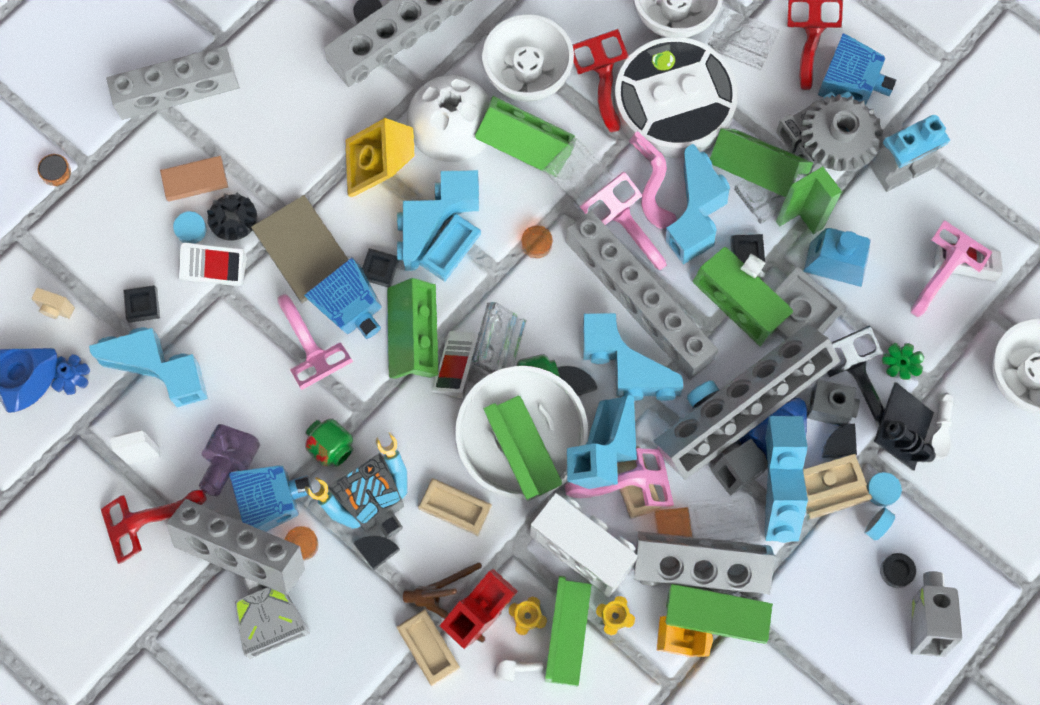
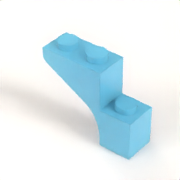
M694 144L688 146L684 151L685 161L683 169L687 209L676 222L666 227V242L683 265L715 245L717 229L708 215L728 203L730 190L726 178L714 171L708 155L704 151L700 152Z
M478 170L441 171V182L435 183V200L403 201V212H397L398 231H403V241H397L398 260H403L405 271L418 269L420 259L433 244L446 221L455 214L479 211Z
M616 313L584 314L583 360H590L593 364H606L610 360H615L616 397L632 395L634 401L642 400L643 396H656L657 400L669 401L681 395L683 390L682 376L630 349L619 335Z
M136 328L131 330L128 335L118 338L114 336L100 339L97 344L89 346L91 355L103 367L151 376L163 381L168 390L170 400L177 408L208 399L200 365L194 355L177 354L165 362L160 338L153 328Z
M632 395L601 400L599 402L586 445L567 448L568 482L587 489L617 485V463L637 460L635 408Z
M769 416L765 436L768 463L764 527L765 541H778L781 543L799 541L808 503L803 472L808 446L803 416Z

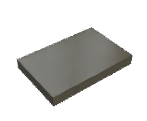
M305 195L251 227L301 304L308 300L304 296L306 293L349 260Z

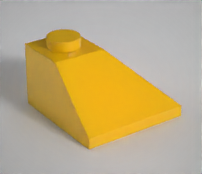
M383 118L345 140L348 196L354 197L393 177L415 156L413 127Z

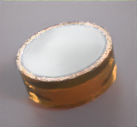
M49 154L43 157L38 164V174L47 185L60 186L66 183L71 176V166L62 155Z

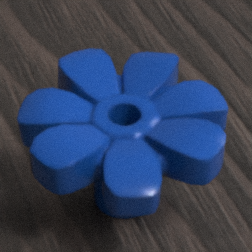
M74 354L69 357L68 361L62 356L57 358V368L51 387L56 392H61L64 389L67 395L76 393V385L82 389L86 388L89 381L83 375L89 374V366L86 363L80 364L81 358Z

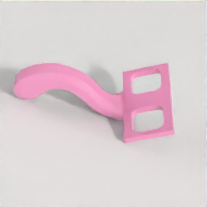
M637 131L630 138L629 142L650 161L652 166V174L642 193V210L651 224L666 230V227L677 221L675 214L662 209L655 201L656 193L667 170L666 161L662 153Z
M623 171L580 205V208L587 214L589 206L597 200H603L610 209V213L601 220L604 225L612 220L619 222L654 267L662 270L667 266L666 260L630 214V206L643 195ZM627 180L635 192L628 200L620 202L612 190L621 181Z
M945 220L935 233L932 241L946 250V258L912 305L910 313L916 317L924 314L936 293L958 265L965 262L980 272L992 254V251ZM942 229L949 231L957 237L958 241L955 245L949 244L940 237L939 234ZM969 247H973L984 255L982 263H978L967 255L966 251Z
M283 294L277 298L281 310L288 319L306 353V361L290 369L301 390L353 362L341 342L327 350L319 348L290 297ZM338 351H342L345 354L344 359L333 365H328L326 362L327 357ZM309 367H315L317 371L315 375L304 381L299 380L297 375Z
M636 448L637 467L633 470L619 473L617 485L587 489L569 482L564 486L565 493L569 497L591 498L616 491L625 486L634 485L642 488L645 506L671 507L674 505L664 458L658 449ZM643 453L653 454L656 457L658 471L645 468ZM649 484L660 485L663 488L665 502L652 499Z

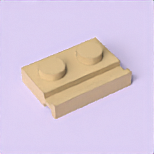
M855 454L803 470L808 497L806 507L807 520L856 506L872 499L871 494L868 493L867 483Z

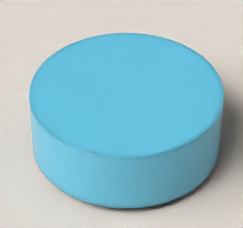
M189 211L180 214L173 224V230L182 243L196 244L206 235V224L203 218L196 212Z
M878 473L867 483L868 493L872 496L870 501L880 507L894 504L902 492L899 480L890 473Z

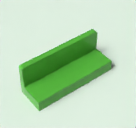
M492 96L485 116L475 134L477 140L554 177L560 174L574 148L575 135L495 96Z
M729 128L720 129L710 157L712 165L783 197L787 196L790 186L795 183L798 174H809L813 162L742 131Z
M823 166L790 186L776 220L779 227L798 215L813 235L825 227L842 191Z
M723 247L700 267L692 282L761 347L769 340L775 329L791 316L793 309L758 276L754 279L742 271L741 267L744 263L727 247Z
M410 278L389 287L387 290L389 377L394 379L408 374L428 378L438 375L436 284Z
M516 396L499 405L493 403L483 408L527 502L562 485V480L521 396Z
M559 576L545 682L578 687L592 584L567 581L565 576Z
M671 584L667 595L665 622L669 626L766 644L769 640L773 603Z

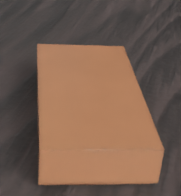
M221 156L160 170L168 202L228 188Z

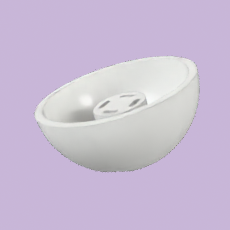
M634 0V5L640 19L650 30L663 37L681 39L694 36L705 30L715 20L723 0Z
M518 15L504 20L489 33L483 46L482 60L490 82L498 91L509 98L528 102L547 98L563 86L572 70L574 51L569 36L557 23L538 15Z
M459 75L439 76L425 83L413 96L407 112V126L413 127L414 144L427 156L446 162L466 160L480 153L487 147V144L477 140L475 134L491 100L489 94L477 82Z
M1031 319L1014 325L1002 336L994 352L992 367L995 382L1003 396L1016 407L1036 414H1040V319Z

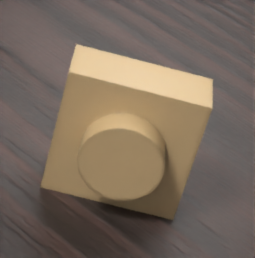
M36 288L31 298L40 308V313L53 319H57L58 316L70 319L75 309L66 297L40 288Z

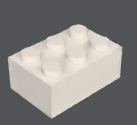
M555 493L532 522L530 537L610 598L636 562L638 555L634 553L635 547L623 537L619 536L616 539L606 532L608 529L607 525L597 517L592 515L589 519L580 512L581 506L568 495L562 498Z

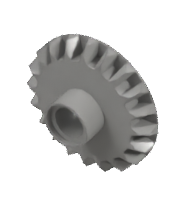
M839 94L832 98L827 96L820 102L816 101L807 111L801 125V139L807 153L818 164L835 171H852L867 165L875 158L883 142V129L880 126V118H877L874 114V108L869 109L865 105L864 100L861 102L853 99V96L846 98L841 97ZM838 127H845L849 132H843Z

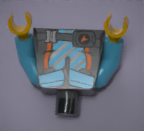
M390 432L388 433L392 442L389 446H381L377 437L375 442L381 453H378L331 485L327 486L323 480L315 477L321 486L318 492L312 493L305 486L306 493L313 499L318 500V504L333 521L352 529L361 527L365 532L378 525L386 538L394 536L403 528L394 513L404 507L402 499L408 493L407 469L400 452L396 450L397 440Z

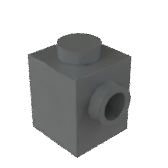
M817 380L811 391L807 419L839 426L847 425L858 414L860 399L855 398L857 388Z
M750 439L742 445L735 442L721 453L723 457L710 470L731 496L761 476L768 469V463L764 452Z

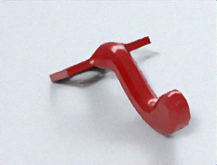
M788 0L787 27H802L807 33V40L801 53L799 82L802 90H811L813 86L814 57L821 34L826 28H842L843 0ZM794 2H807L809 4L808 21L794 22L792 20V4ZM824 2H836L839 4V20L837 22L822 21V4Z
M615 29L572 44L574 51L573 62L578 75L593 70L599 75L598 108L605 126L612 133L619 131L621 127L619 117L611 101L613 67L615 62L629 57L619 29ZM616 37L622 54L610 58L605 53L602 40ZM588 46L593 55L594 63L582 67L578 63L575 50Z
M193 490L182 500L138 512L129 511L125 495L119 496L101 508L117 563L121 564L142 551L137 535L142 526L170 519L185 499L202 505L207 500L204 490ZM119 503L123 519L114 525L110 509ZM129 534L133 549L124 556L119 541L123 536Z

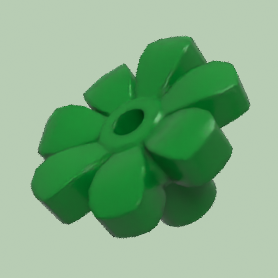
M893 343L888 348L889 353L883 355L882 363L889 365L886 373L890 377H894L900 372L902 380H909L911 374L919 376L922 373L923 366L920 363L924 361L923 353L921 351L913 353L914 345L910 343H905L902 347L897 343Z

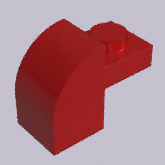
M491 569L470 595L458 602L439 626L463 649H466L502 614V610L518 591L495 569Z

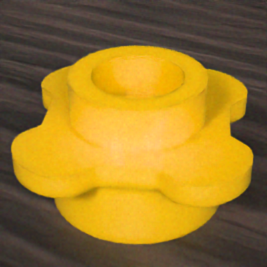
M531 596L527 601H523L520 604L513 603L509 607V614L514 617L516 622L515 631L519 635H526L529 630L536 627L542 629L547 624V618L541 613L539 607L540 600L537 597ZM530 613L531 618L526 619L524 615Z
M622 596L615 597L614 601L608 604H599L596 609L597 616L602 618L605 625L604 632L608 635H615L617 630L624 627L631 628L635 623V617L630 614L627 607V600ZM618 613L619 617L614 619L612 614Z

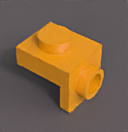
M660 616L656 651L686 657H708L710 655L713 642L712 634L669 626L665 622L666 616Z

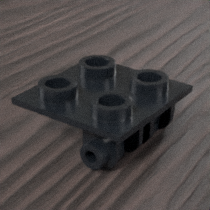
M894 382L874 442L909 469L915 471L917 462L929 463L936 457L934 447L931 444L924 443L934 412L901 385Z

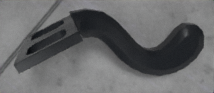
M869 325L831 342L834 349L840 348L846 361L844 364L830 369L827 374L829 378L843 371L852 374L877 427H879L885 409L867 375L866 361L882 355L883 352ZM866 334L871 335L876 348L867 354L859 355L854 346V340Z

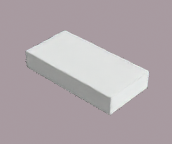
M142 429L110 438L112 450L128 465L160 457L158 445Z

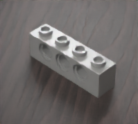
M226 45L106 77L112 104L121 120L240 89Z
M185 499L166 523L175 548L285 595H288L305 570L299 545Z
M638 531L635 552L638 557L634 564V580H640V583L644 585L658 586L660 583H669L690 588L694 586L705 587L708 591L721 594L726 593L727 590L740 591L742 595L748 597H760L761 594L770 595L775 554L769 545ZM668 556L675 557L678 560V563L671 568L662 566L660 562ZM701 560H707L712 563L711 567L706 571H698L694 568L695 564ZM734 564L745 566L744 571L739 575L728 573V569Z

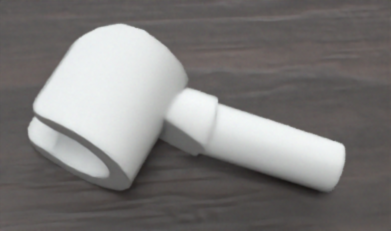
M750 254L741 270L754 279L757 276L763 278L765 273L762 268L766 263Z
M504 660L497 665L495 678L497 680L513 682L515 671L543 670L544 663L543 661L516 663Z

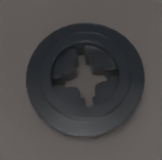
M238 192L231 195L224 193L223 197L213 200V205L210 210H207V223L211 231L223 240L234 241L246 237L251 233V227L257 222V211L249 197L241 196ZM224 210H229L230 212L238 210L236 214L240 223L233 219L226 221L227 217Z

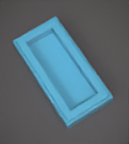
M455 214L420 259V266L445 282L479 238L481 230Z

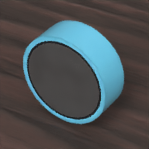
M709 380L693 389L686 399L692 408H697L717 393L719 388L714 381Z
M886 507L882 508L869 522L864 533L874 541L879 540L893 524L895 514Z

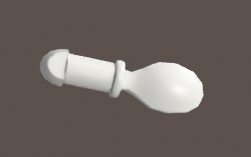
M949 393L942 394L938 399V416L935 421L938 429L929 440V444L935 449V458L937 459L946 457L951 448L948 428L952 426L950 421L954 400Z

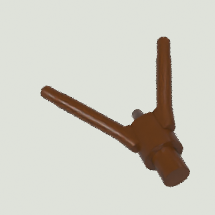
M478 562L438 582L427 586H417L415 590L405 589L403 601L404 603H415L419 607H426L427 610L445 619L449 613L439 607L440 597L455 595L457 589L441 588L481 569L482 564ZM481 635L477 640L483 643L485 637Z

